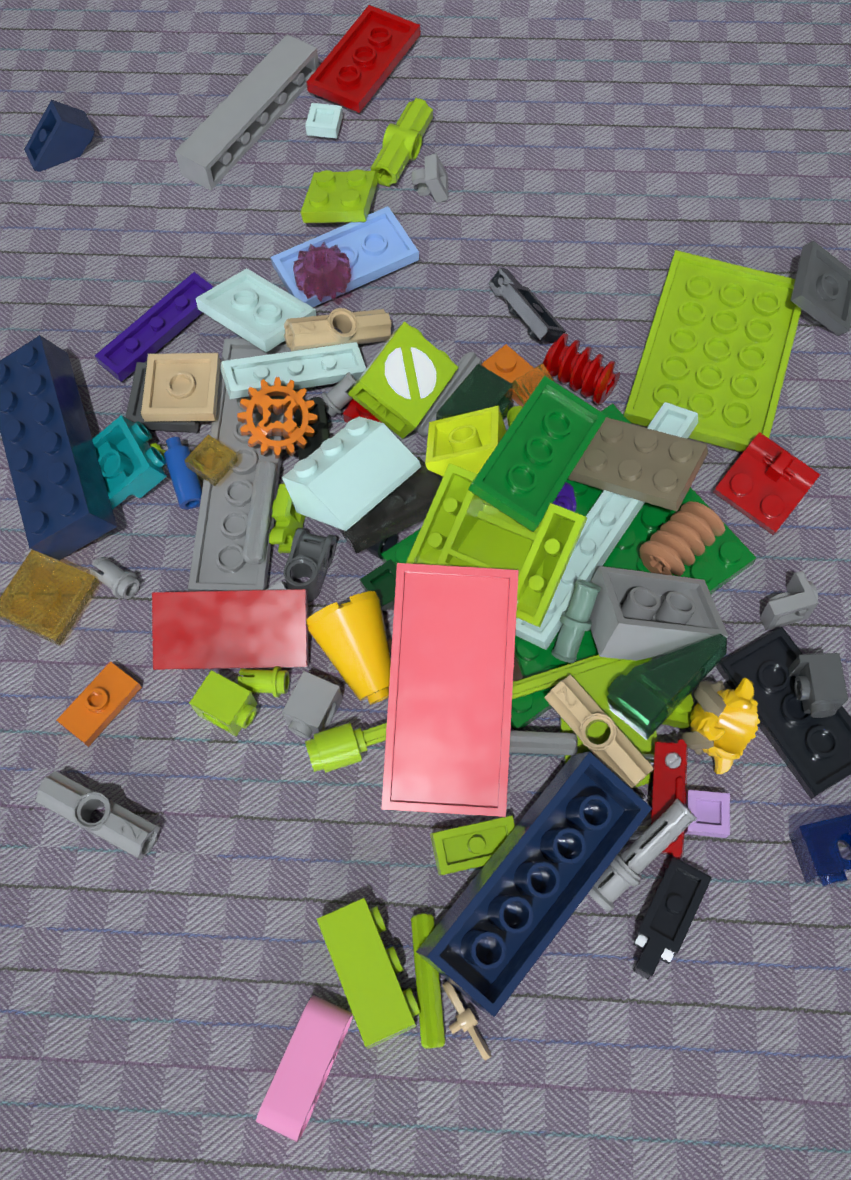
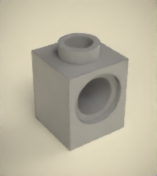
M303 671L282 711L285 721L289 725L288 729L304 739H309L311 735L314 736L313 734L327 730L343 700L340 687Z

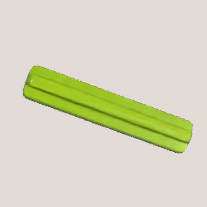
M417 914L411 918L417 999L420 1010L421 1045L426 1049L441 1048L445 1045L439 972L416 953L434 930V917L432 914Z

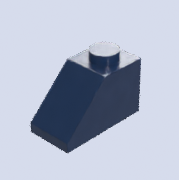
M51 100L24 150L33 169L41 172L80 157L87 145L91 143L95 130L85 111Z

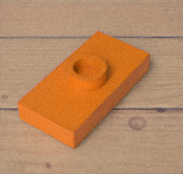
M110 661L56 721L89 747L142 687L137 681Z

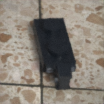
M498 269L488 284L496 296L504 297L509 303L508 309L516 317L524 320L529 326L527 331L534 339L539 342H555L566 332L528 287L522 286L508 269Z
M674 856L671 858L636 932L637 937L633 945L642 949L633 968V972L649 980L653 976L660 960L670 964L673 956L678 954L712 879L711 876Z

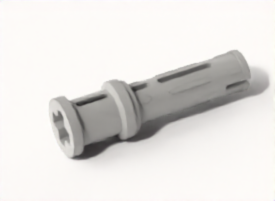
M676 799L622 854H617L589 891L591 897L602 908L611 912L615 908L613 902L630 886L636 887L640 883L642 878L640 873L693 821L695 822L697 817L680 800Z

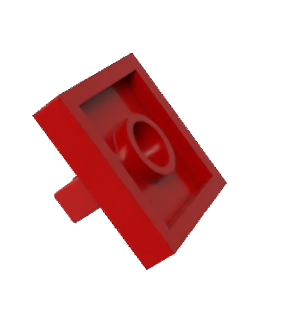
M759 432L716 486L713 493L774 535L819 478L820 474Z

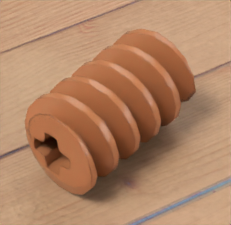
M689 501L683 504L680 511L674 513L670 520L664 523L660 530L651 536L649 541L641 545L639 550L640 558L644 566L651 573L680 576L685 572L684 565L690 566L695 562L694 555L700 556L705 552L704 545L711 546L715 542V536H721L725 532L724 523L707 506Z

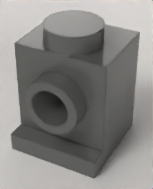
M840 653L798 655L788 668L789 675L796 676L794 683L796 697L798 700H802L804 713H810L811 717L825 718L833 716L848 700Z

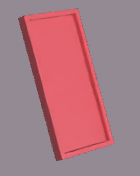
M397 563L382 810L506 817L519 570Z

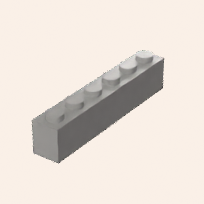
M288 34L275 45L271 52L254 67L251 73L236 86L204 122L200 123L191 136L180 144L179 148L175 151L181 175L212 191L307 88V80L319 67L317 48Z

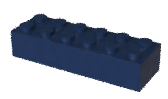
M39 335L0 360V433L29 548L56 560H61L117 527V523L98 462L69 355Z
M590 751L572 755L416 953L480 1010L495 1017L651 811L652 807Z

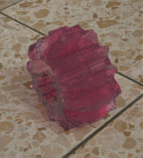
M325 242L322 243L321 247H314L310 244L308 251H299L298 260L294 261L293 272L296 286L299 290L304 291L307 299L316 295L320 302L324 296H330L335 300L336 292L345 293L347 283L350 282L352 275L351 268H349V258L346 253H341L338 245L328 248Z

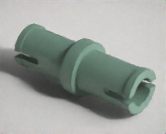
M576 580V586L568 609L562 612L560 617L562 627L552 655L564 662L574 663L576 661L585 631H590L592 621L589 618L601 587L586 580Z

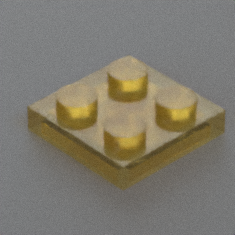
M31 550L0 597V619L61 646L99 585V581L93 575L45 554Z

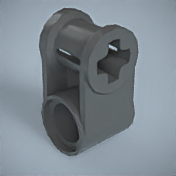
M298 528L295 532L283 574L288 590L307 589L308 603L315 600L321 592L327 570L335 554V535H328L327 537L307 533L304 528ZM301 577L310 578L307 582L304 583L295 582L297 579Z

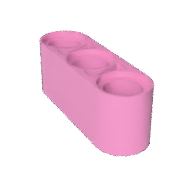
M315 995L310 998L260 1107L256 1120L257 1123L295 1142L300 1140L353 1018L352 1012Z

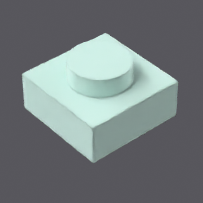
M311 103L305 125L306 134L308 136L337 139L343 118L342 106Z

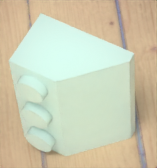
M357 417L350 420L346 427L335 436L325 440L307 458L298 461L294 468L282 478L297 513L347 531L420 469L421 465L420 461L384 423Z

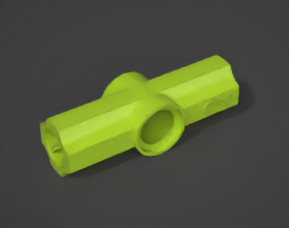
M415 98L414 101L408 102L397 123H390L383 137L382 149L371 166V171H376L379 184L389 187L391 184L396 183L408 161H414L418 157L422 145V136L433 119V109L428 106L425 100Z

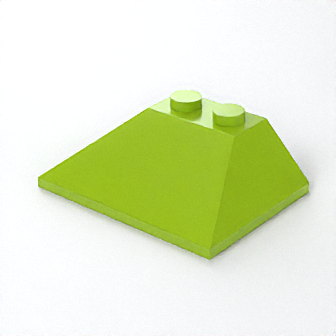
M449 463L406 563L519 570L516 617L540 627L587 521V517L550 503L544 518L536 530L532 532L468 490L477 476L476 473Z

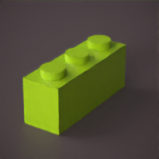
M362 898L317 918L316 920L365 1047L370 1049L417 1027L413 1016L420 1014V1010L411 988L402 991L396 974L402 972L403 968L394 946L385 949L379 933L387 929L378 907L374 906L369 909L365 898Z

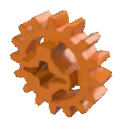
M280 377L275 378L274 386H269L264 379L261 380L260 391L250 387L248 394L251 400H240V406L246 412L237 413L238 421L247 423L240 428L241 436L251 435L248 446L252 448L260 444L261 455L263 456L269 449L274 450L275 458H280L281 450L285 449L290 456H293L295 452L294 445L296 444L304 449L307 446V442L303 436L313 437L315 430L308 424L317 423V415L309 413L315 406L314 400L304 401L307 390L303 388L298 392L294 391L293 380H290L286 387L281 386ZM271 396H283V397H285V398H284V399H271L270 397H271ZM255 408L263 416L257 427L253 423ZM297 409L300 410L302 416L300 428L293 421V415ZM271 413L277 416L283 413L284 423L282 424L278 420L272 423ZM271 436H283L285 440L276 441L269 438Z

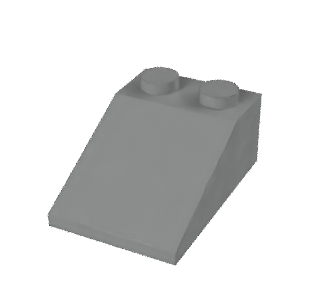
M599 566L591 580L592 583L601 587L589 618L592 621L591 631L600 657L637 661L725 642L728 638V633L703 579Z

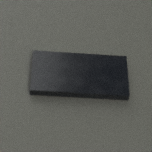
M780 627L719 662L716 668L731 689L735 690L745 677L753 682V699L758 702L757 714L760 723L757 724L808 796L813 799L851 775V716L843 706L837 710L835 715L825 718H813L810 713H804L802 700H798L795 694L794 683L796 676H790L788 670L798 655H803V653L784 628Z

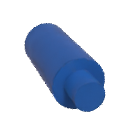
M171 437L166 440L168 450L164 453V457L179 507L181 509L199 507L202 488L190 449L187 446H182L180 437Z

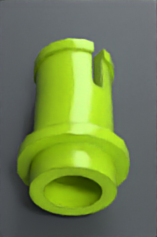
M275 666L273 670L246 668L239 670V674L243 675V677L238 676V685L251 691V693H272L274 697H280L281 694L288 693L289 672L288 670H282L280 666Z

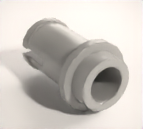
M350 372L328 393L323 392L321 394L323 402L328 407L327 413L332 417L337 413L341 415L343 413L342 408L353 399L347 393L357 382V379L355 380V377Z
M101 557L94 562L93 566L97 567L101 572L91 568L90 575L112 589V593L116 598L129 599L136 594L140 583L135 573L131 571L125 572L107 557Z

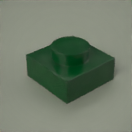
M391 559L359 579L361 586L366 592H376L380 599L382 613L394 606L397 567Z

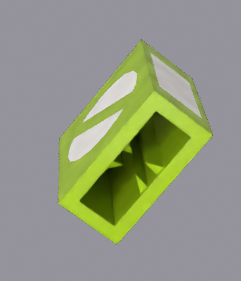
M404 321L390 336L347 394L403 439L418 426L459 367L451 361L445 352L438 350L426 340L418 329L411 327Z

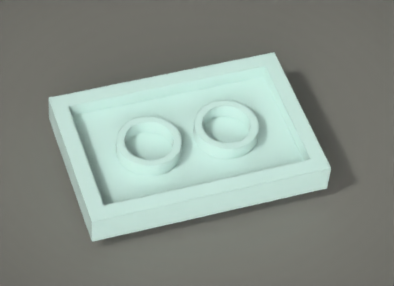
M247 268L196 298L198 310L264 352L270 351L285 341L284 323L287 319L316 316V309Z

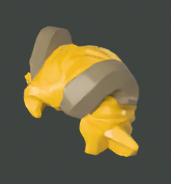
M746 677L742 679L735 690H725L724 684L720 680L718 682L702 681L694 692L698 703L694 706L690 717L692 729L691 732L682 733L681 739L697 755L707 753L709 756L714 757L716 774H723L731 769L734 760L740 759V756L743 755V750L750 743L751 739L756 737L755 732L758 731L757 724L760 723L757 714L758 702L753 699V682Z

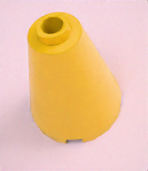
M367 591L350 596V602L339 606L335 602L308 617L306 624L308 631L358 700H368L369 704L373 705L389 698L391 657L380 599L375 591Z

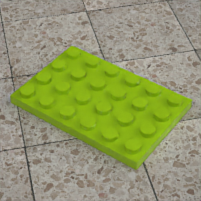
M675 250L624 417L631 423L648 427L664 402L698 413V424L688 437L690 439L744 452L759 432L769 438L802 310L791 301L795 279Z

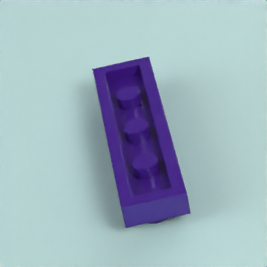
M193 272L94 355L98 364L122 382L135 371L137 362L144 363L147 361L148 354H155L202 313L197 308L196 298L214 287Z

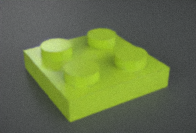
M356 169L347 172H332L330 170L314 172L301 209L303 223L366 222L378 183L376 171Z

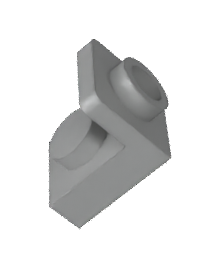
M803 571L794 573L786 587L788 592L778 594L768 601L760 616L766 631L806 620L818 605L817 589L811 581L807 580Z

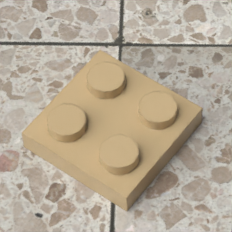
M148 354L141 410L144 422L216 421L221 365L219 354Z

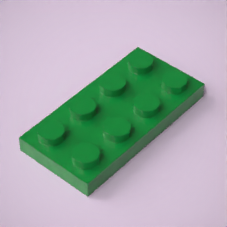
M544 375L468 490L534 532L544 518L550 503L554 502L607 415Z

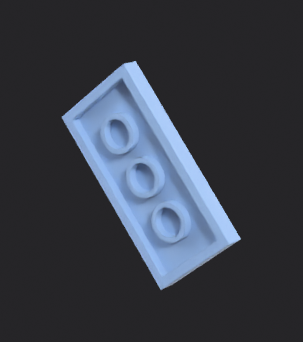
M387 206L369 214L366 222H350L271 257L272 266L289 294L309 306L315 307L418 261L419 251Z

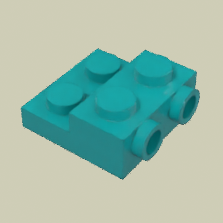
M122 415L92 439L112 509L131 494L138 498L143 497L167 477L162 468L166 464L165 458L156 448L150 447L148 441L152 438L149 430L141 422L137 421L134 423Z

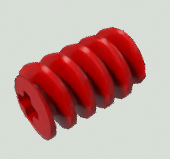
M563 333L548 350L542 363V369H546L547 374L551 377L558 375V380L562 384L570 382L572 390L577 391L581 389V394L584 397L588 398L593 395V401L597 405L602 404L610 396L619 381L620 372L617 374L613 373L616 362L612 360L605 367L601 366L604 358L603 354L600 353L591 360V347L588 346L579 353L580 341L575 340L570 346H567L569 335Z

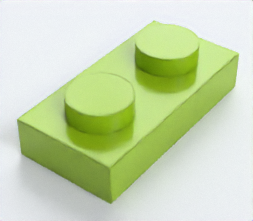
M513 816L430 833L438 875L484 866L515 828Z

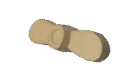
M449 981L443 983L442 986L458 1012V1015L455 1016L457 1021L448 1026L452 1034L460 1029H463L464 1032L468 1031L482 1058L486 1061L492 1055L485 1041L475 1028L478 1021L470 1008L464 1009L452 984Z

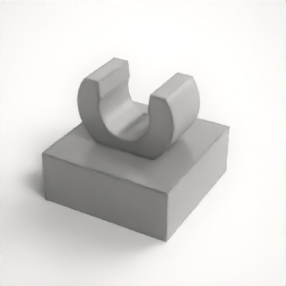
M437 153L425 156V169H416L412 172L413 185L418 184L419 196H427L431 193L436 203L448 200V174Z

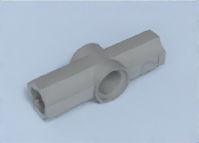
M57 771L45 777L37 789L36 803L80 826L93 836L100 837L140 860L151 851L157 841V835L160 830L157 825L110 801L102 793L94 792ZM99 807H105L102 819L96 823H90L92 812Z

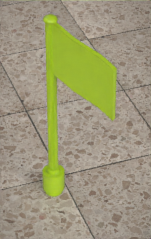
M596 655L513 682L512 700L556 686L560 681L572 675L640 753L655 754V742H658L651 701L652 657L635 661ZM560 717V732L575 734ZM349 722L313 734L314 738L305 741V745L314 772L324 769L325 773L361 762L360 753L368 751V746L386 741L387 723L361 731V728L353 730ZM604 722L592 724L588 729L590 742L597 745L605 743L610 737V727ZM577 736L578 750L576 754L589 752V748ZM564 755L565 764L571 758V755ZM654 770L633 788L653 782Z

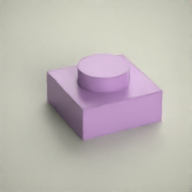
M688 790L686 792V807L697 817V820L693 821L685 829V834L727 838L730 835V794Z

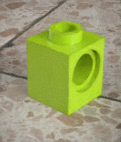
M212 670L189 702L198 716L236 737L242 728L246 729L252 723L257 712V702L251 691Z

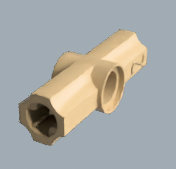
M345 308L334 309L329 315L287 319L284 323V338L287 347L291 351L357 342V344L382 342L390 338L392 323L389 313H386L384 309L351 312ZM334 327L340 329L342 333L337 332Z
M572 675L560 681L544 697L596 758L631 789L655 769ZM595 722H604L610 727V737L603 744H593L588 738V729Z

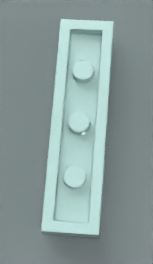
M357 342L221 362V373L229 399L249 397L248 389L250 387L260 391L261 380L263 379L269 386H274L275 378L280 377L281 386L285 387L290 380H293L294 389L339 383L348 372L355 377V380H358L366 370Z

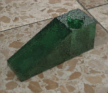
M718 634L635 666L626 676L624 674L619 675L608 689L609 695L607 699L610 711L644 739L648 740L726 655L727 638L722 634Z

